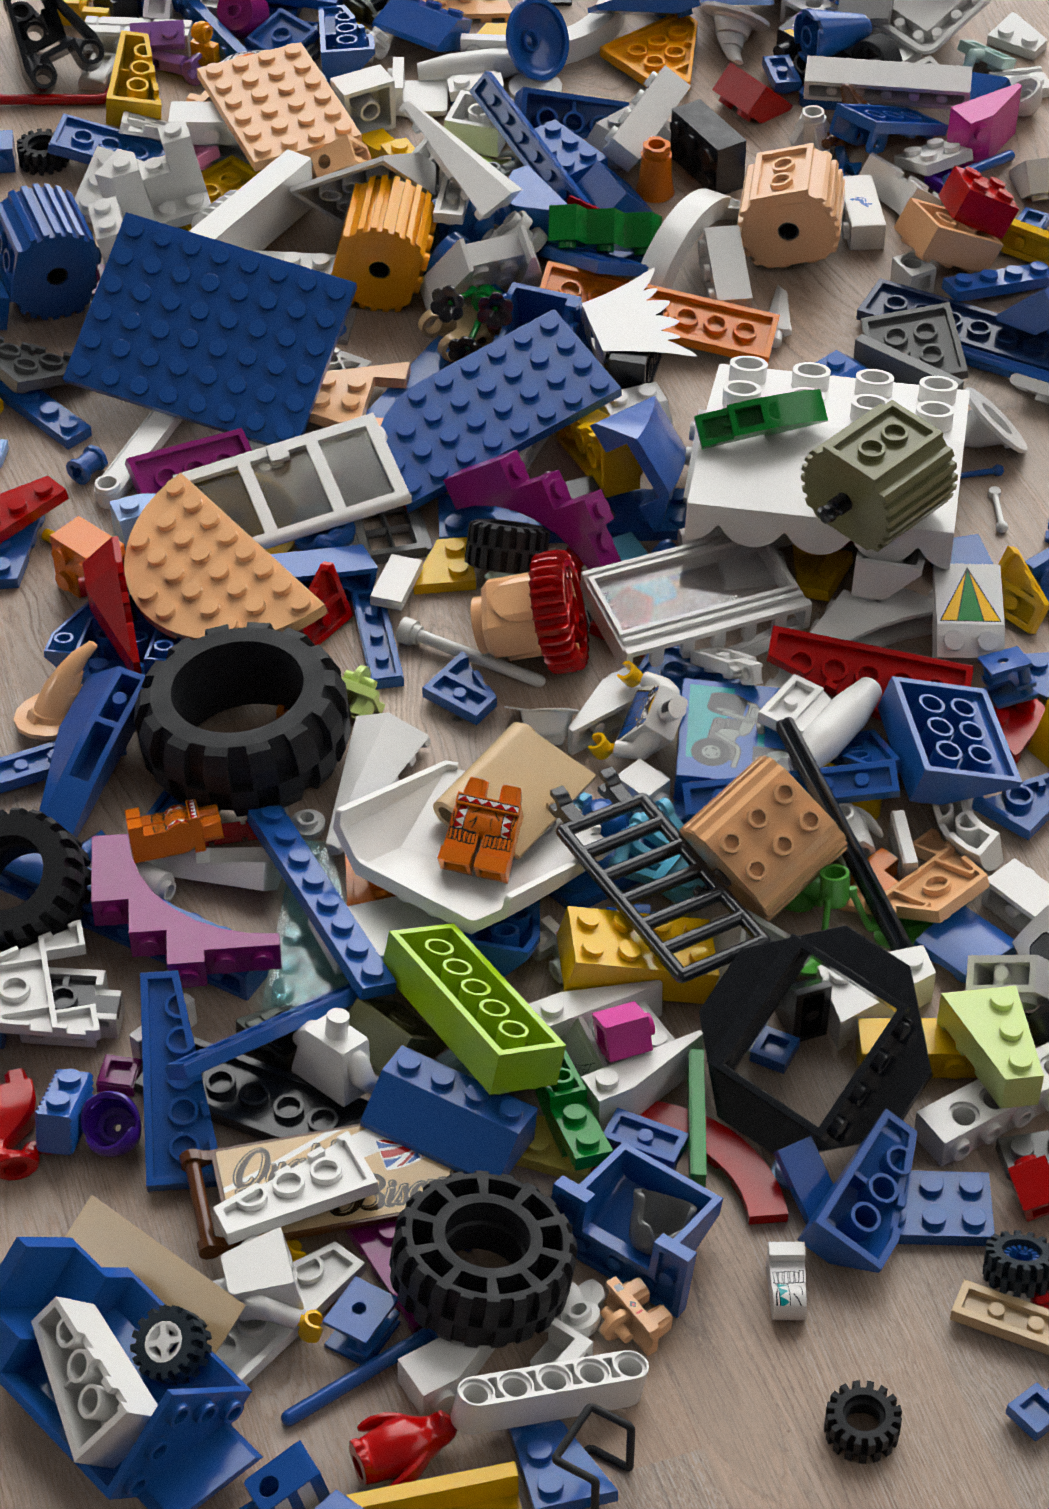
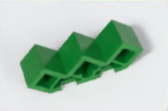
M578 204L549 205L548 241L559 245V249L574 250L576 247L596 249L597 253H614V251L634 252V256L644 257L651 241L662 225V216L654 212L624 213L616 208L586 209Z

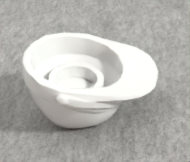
M1014 76L1009 78L1011 85L1017 83L1022 85L1018 116L1025 117L1035 113L1041 105L1043 96L1040 79L1037 76Z

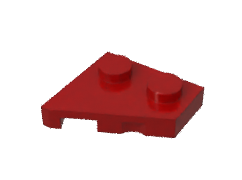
M1037 698L1000 709L993 706L1015 764L1020 761L1021 753L1025 747L1030 745L1045 711V706Z

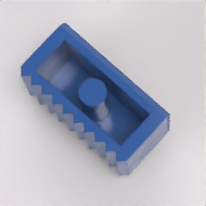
M70 1068L55 1070L53 1079L48 1084L49 1087L46 1088L42 1101L39 1102L40 1105L37 1106L35 1111L36 1147L39 1152L69 1156L73 1154L83 1133L81 1126L83 1104L94 1096L92 1093L94 1090L92 1087L94 1076L90 1072H82Z

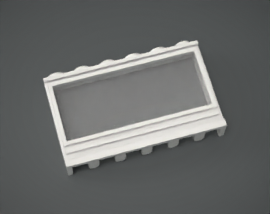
M726 534L581 572V590L584 603L621 669L625 668L622 664L624 661H631L633 663V657L648 653V660L651 666H660L664 660V649L680 645L679 652L682 657L690 658V652L695 650V641L710 636L712 647L718 645L724 647L726 632L741 628L743 640L748 642L755 638L758 623L772 620V628L773 625L786 628L787 616L795 614L803 629L810 626L812 602L810 599H806L773 543L761 547H748L734 542Z

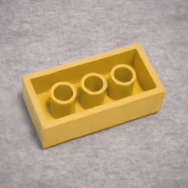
M567 906L556 934L564 992L660 980L662 982V1000L704 1004L720 977L718 968L686 983H678L617 910ZM640 913L642 917L650 915L648 913ZM681 917L653 930L664 942L710 923L709 919ZM713 937L674 953V955L684 967L716 953Z

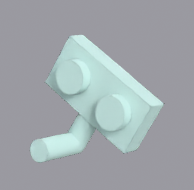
M960 39L957 47L958 51L965 53L963 66L974 67L975 62L980 63L981 60L987 63L986 68L992 71H1000L1003 69H1014L1017 61L1013 57L974 40Z

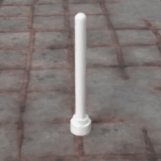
M404 617L397 628V642L408 646L421 643L453 656H457L463 651L468 655L469 662L538 688L545 685L546 679L543 675L495 658L494 656L482 654L478 650L427 632L420 625L419 621L412 618Z

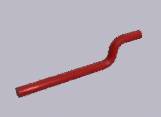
M109 85L106 91L100 94H0V105H100L106 103Z

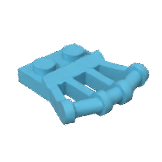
M662 798L655 802L679 831L684 824L675 814L671 801L668 798ZM636 812L630 818L628 828L650 819L644 812ZM660 831L644 837L657 847L670 843ZM639 840L616 848L615 855L610 858L608 867L628 860L629 853L633 856H638L652 849ZM679 854L649 866L654 870L644 868L624 878L647 884L689 865ZM698 878L661 894L677 904L694 897L693 889L697 885L702 888L706 885Z

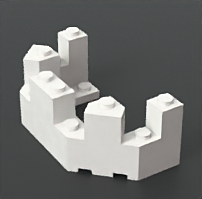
M185 119L157 127L165 152L164 156L153 157L147 161L137 163L133 152L117 149L96 171L95 177L102 199L89 203L87 206L105 266L126 212L173 227H182L191 224L193 216L211 204Z

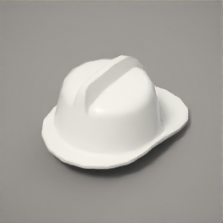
M504 706V708L519 710L522 722L530 725L537 734L554 746L561 745L564 742L565 737L568 736V727L571 724L572 716L579 713V710L570 708L523 709Z

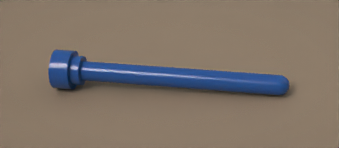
M430 1328L418 1330L285 1410L281 1415L282 1423L285 1426L295 1425L396 1364L402 1356L439 1338L437 1333Z

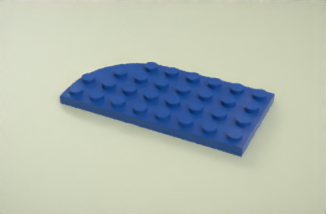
M555 309L419 381L406 390L390 407L382 421L381 427L384 428L388 436L386 442L412 496V503L402 506L407 513L448 492L443 480L461 469L517 450L519 453L622 396L621 387ZM378 458L381 474L386 485L393 493L394 491Z

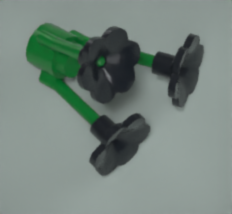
M482 284L478 288L471 285L467 291L461 294L457 293L456 289L451 285H447L443 289L437 288L432 292L433 301L430 304V309L432 313L439 316L440 321L443 323H449L452 320H459L463 317L462 307L465 304V299L471 297V305L477 311V318L469 337L462 336L460 339H451L448 344L450 349L448 356L453 361H458L482 348L481 344L476 343L475 340L482 323H486L487 327L491 330H497L501 325L507 326L512 322L513 302L510 299H504L502 292L496 290L490 284Z

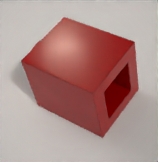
M1027 1155L1017 1159L1014 1162V1166L1007 1169L1026 1221L1029 1222L1049 1215V1164L1046 1156L1036 1157V1155Z

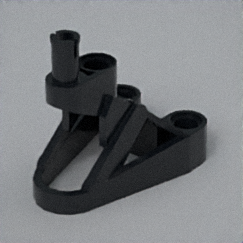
M3 0V7L9 21L22 75L34 94H51L54 91L58 74L52 62L69 53L78 67L86 72L96 71L101 66L105 52L102 42L97 34L63 0H41L44 9L41 10L40 14L28 2L17 1L12 4L11 0ZM58 11L84 39L66 35ZM37 32L41 35V39L38 41L31 40L28 37V33ZM56 42L60 43L59 45L49 49L48 51L40 55L36 54L37 52L51 46ZM91 50L96 54L97 58L93 60L87 59L83 52ZM45 75L49 78L50 82L48 84H40L36 77Z

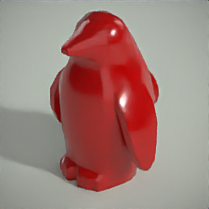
M442 1410L428 1416L382 1412L362 1421L357 1426V1430L368 1433L359 1439L354 1438L349 1441V1452L360 1484L369 1485L395 1479L389 1486L416 1481L437 1454L455 1438L457 1429L451 1422V1416Z

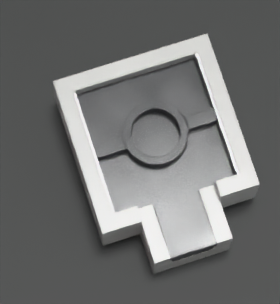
M49 967L55 1010L96 1004L101 1038L118 1039L125 1011L123 995L120 990H109L106 970ZM20 1034L21 1043L95 1048L97 1045V1040Z

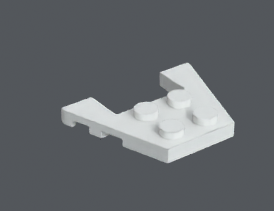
M81 920L68 923L67 930L55 935L51 931L38 936L39 942L19 950L15 946L0 953V1033L86 1040L101 1039L96 1004L55 1010L48 961L86 954Z

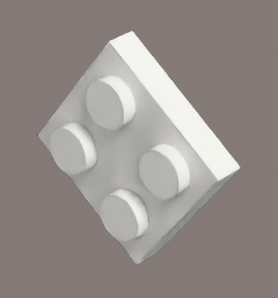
M943 138L930 139L926 145L921 147H908L904 149V153L894 156L896 166L924 176H930L973 160L972 149L960 146V143L945 142Z

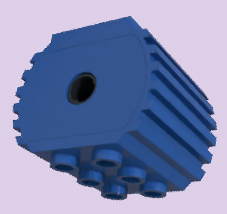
M36 183L32 184V188H28L25 185L21 186L18 192L15 189L9 191L7 198L0 202V279L10 298V303L16 302L22 314L26 315L27 311L31 318L37 319V315H39L42 320H48V317L57 320L62 315L66 318L70 317L72 312L76 311L77 314L83 312L84 306L91 302L92 291L97 287L96 268L101 263L102 255L99 247L95 244L93 233L89 230L85 217L81 213L72 193L67 189L64 193L61 186L57 185L53 189L50 184L44 183V187H40Z

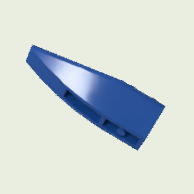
M119 666L88 675L58 730L39 811L43 812L47 817L53 818L76 838L136 730L134 722L135 702L140 689H144L141 686L145 675Z

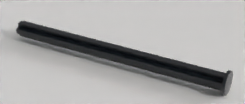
M786 717L776 723V731L810 796L825 810L845 834L848 845L842 857L891 951L915 947L912 945L794 719Z

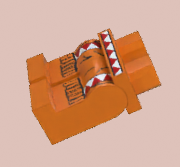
M470 777L464 793L458 791L456 804L451 815L444 844H441L437 857L440 868L471 876L473 870H475L476 877L508 884L520 827L524 818L521 806V789L519 787L503 785L499 800L486 798L489 782Z
M196 799L185 801L186 807L183 805H173L165 812L140 816L139 807L125 810L135 864L183 854L191 851L193 848H195L196 853L206 851V841L224 838L217 804L198 808Z

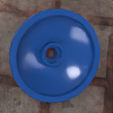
M523 0L514 7L509 16L506 27V45L513 64L522 75L534 81L549 80L559 74L566 63L569 52L568 29L560 11L548 0Z

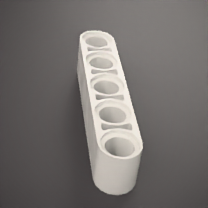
M623 1350L468 1377L463 1379L458 1385L451 1422L460 1432L472 1435L579 1416L584 1407L590 1403L597 1404L608 1411L630 1407L640 1401L649 1364L646 1358L638 1352Z

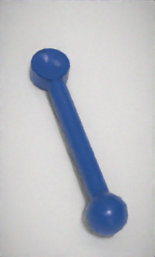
M996 464L993 468L961 472L960 479L991 474L1001 476L1004 473V467Z

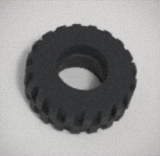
M475 1171L470 1174H463V1172L452 1173L443 1180L438 1178L425 1185L423 1192L419 1190L413 1194L406 1202L405 1208L399 1213L389 1260L392 1288L398 1293V1300L408 1313H413L414 1319L426 1330L430 1328L437 1333L438 1337L451 1342V1340L464 1343V1346L477 1348L479 1345L502 1348L507 1343H522L531 1339L534 1332L539 1334L551 1326L554 1317L559 1316L566 1305L577 1255V1242L572 1234L571 1224L564 1213H559L558 1205L549 1196H543L537 1187L528 1182L525 1184L515 1180L514 1176L503 1173L500 1176L489 1174V1171ZM464 1249H483L502 1256L512 1265L501 1268L479 1267L466 1262L454 1252Z

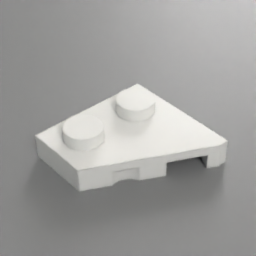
M1012 12L988 34L987 44L1034 61L1046 49L1048 39L1020 16Z
M124 111L119 133L161 141L157 127L164 126L168 122Z

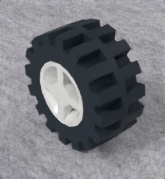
M161 1305L159 1306V1311L151 1309L147 1312L148 1319L141 1317L138 1321V1324L141 1326L140 1330H133L131 1336L136 1339V1343L130 1344V1351L137 1354L132 1360L135 1365L140 1367L138 1370L142 1374L155 1381L172 1386H177V1382L186 1384L190 1382L189 1376L196 1378L201 1374L198 1368L200 1365L206 1367L209 1360L204 1358L205 1354L212 1352V1346L207 1344V1341L211 1340L212 1336L211 1332L205 1329L207 1324L204 1320L200 1319L196 1314L172 1305V1307ZM177 1344L176 1348L172 1351V1353L169 1352L173 1345Z

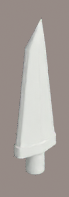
M777 285L769 310L771 313L780 315L772 346L774 348L780 347L782 338L792 333L788 294L779 285Z

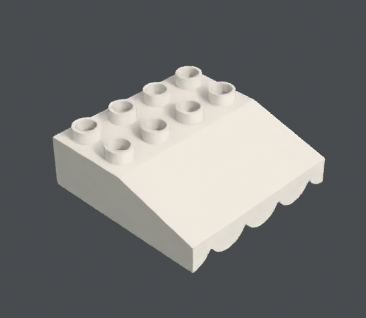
M737 356L730 360V365L719 364L706 413L726 408V405L755 398L795 391L821 389L828 421L766 437L760 435L706 449H701L699 442L687 501L684 539L701 538L709 534L716 526H720L731 540L743 546H765L777 540L783 533H786L795 546L811 554L825 555L840 550L852 540L830 525L821 522V519L815 515L813 509L807 505L805 501L807 494L802 491V485L805 482L801 480V474L804 473L801 468L806 463L804 459L817 446L880 403L884 405L890 400H894L943 431V439L947 446L953 449L955 455L952 460L957 462V469L954 471L958 474V480L954 482L957 484V487L952 492L954 493L953 497L947 503L879 552L873 549L865 550L855 542L854 544L868 558L888 562L902 560L918 548L932 564L943 569H950L970 390L957 389L958 384L956 381L943 376L924 377L920 380L919 385L895 383L892 374L878 369L861 370L857 372L856 378L830 376L831 370L827 366L812 362L796 364L793 367V371L767 369L768 363L764 359L755 356Z

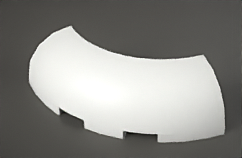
M871 152L859 175H872L880 201L888 205L899 215H901L910 197L941 205L942 201L938 193L933 191L931 194L928 192L929 186L913 176H909L906 179L903 177L905 173L901 168Z
M974 798L945 805L932 804L938 826L945 839L955 847L956 852L961 856L966 855L977 866L987 871L997 869L1004 862L1000 833L986 826L973 813L972 803Z

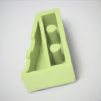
M1007 986L941 993L937 1017L938 1025L943 1031L947 1030L956 1042V1049L960 1055H966L975 1068V1075L1000 1109L1039 1105L1044 1073L1017 987Z

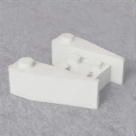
M521 225L518 233L465 244L464 238L459 239L423 277L420 292L426 310L430 309V304L433 301L432 292L437 288L443 289L447 285L453 286L459 294L467 291L471 285L478 288L482 284L491 285L496 283L498 286L507 284L508 288H510L512 282L539 287L543 273L526 226Z
M660 980L559 992L529 1004L559 1038L562 1035H566L575 1020L580 1017L585 1019L595 1039L592 1013L633 1001L645 1013L648 1012L652 1016L655 1025V1034L651 1035L652 1051L611 1063L604 1056L608 1064L607 1067L581 1076L587 1088V1102L603 1132L617 1107L641 1115L652 1104L687 1078L688 1053L691 1049H703V1032L701 1030L674 1039L658 1019L662 1015V982Z

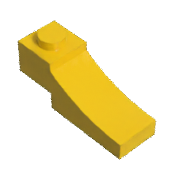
M384 128L362 134V142L367 145L371 159L383 155L412 153L415 150V147L406 137L394 139Z

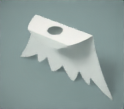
M655 267L615 290L582 303L585 334L595 358L602 366H604L607 351L657 352L697 357L690 350L668 341L680 338L679 335L661 331L678 324L679 320L656 315L663 311L670 301H647L657 291V288L644 290L653 277Z

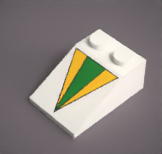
M933 564L932 658L961 664H980L977 657L1004 650L1005 620L1001 566L998 564H950V569L948 570Z

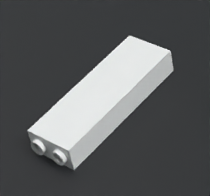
M287 149L193 227L190 232L248 250L262 251L312 208L311 205L290 193V187L312 180L311 158Z

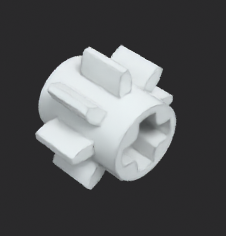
M374 26L372 31L365 29L367 34L371 33L374 36L375 55L369 62L372 63L374 58L378 60L383 59L390 48V44L387 42L389 36L376 26Z

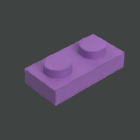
M183 20L130 23V31L147 33L149 35L151 51L185 49V24Z

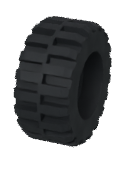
M23 807L11 808L10 814L3 809L0 810V874L13 860L26 854H41L43 861L42 878L34 894L17 907L0 910L1 951L15 946L20 950L39 942L38 936L51 931L55 935L67 930L68 923L82 919L85 913L81 911L83 904H89L91 892L87 890V885H91V870L87 868L91 862L87 852L82 849V844L53 818L47 817L43 812L34 809L27 811Z

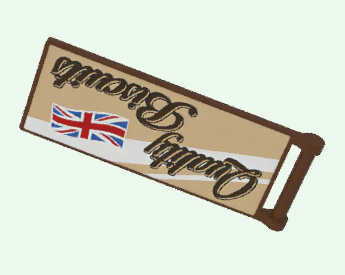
M360 1123L213 1150L188 1149L179 1155L181 1169L186 1172L200 1239L197 1242L198 1254L200 1258L206 1260L217 1258L223 1253L239 1246L244 1241L228 1245L224 1237L215 1236L201 1170L207 1165L212 1164L220 1203L255 1183L264 1185L275 1177L274 1172L286 1165L292 1169L307 1160V1153L320 1146L324 1150L337 1143V1136L349 1131L378 1181L379 1193L282 1226L281 1229L286 1241L397 1221L399 1213L405 1208L406 1202L413 1194L419 1190L423 1192V1187L438 1178L440 1180L446 1179L448 1175L457 1173V1171L360 1126Z

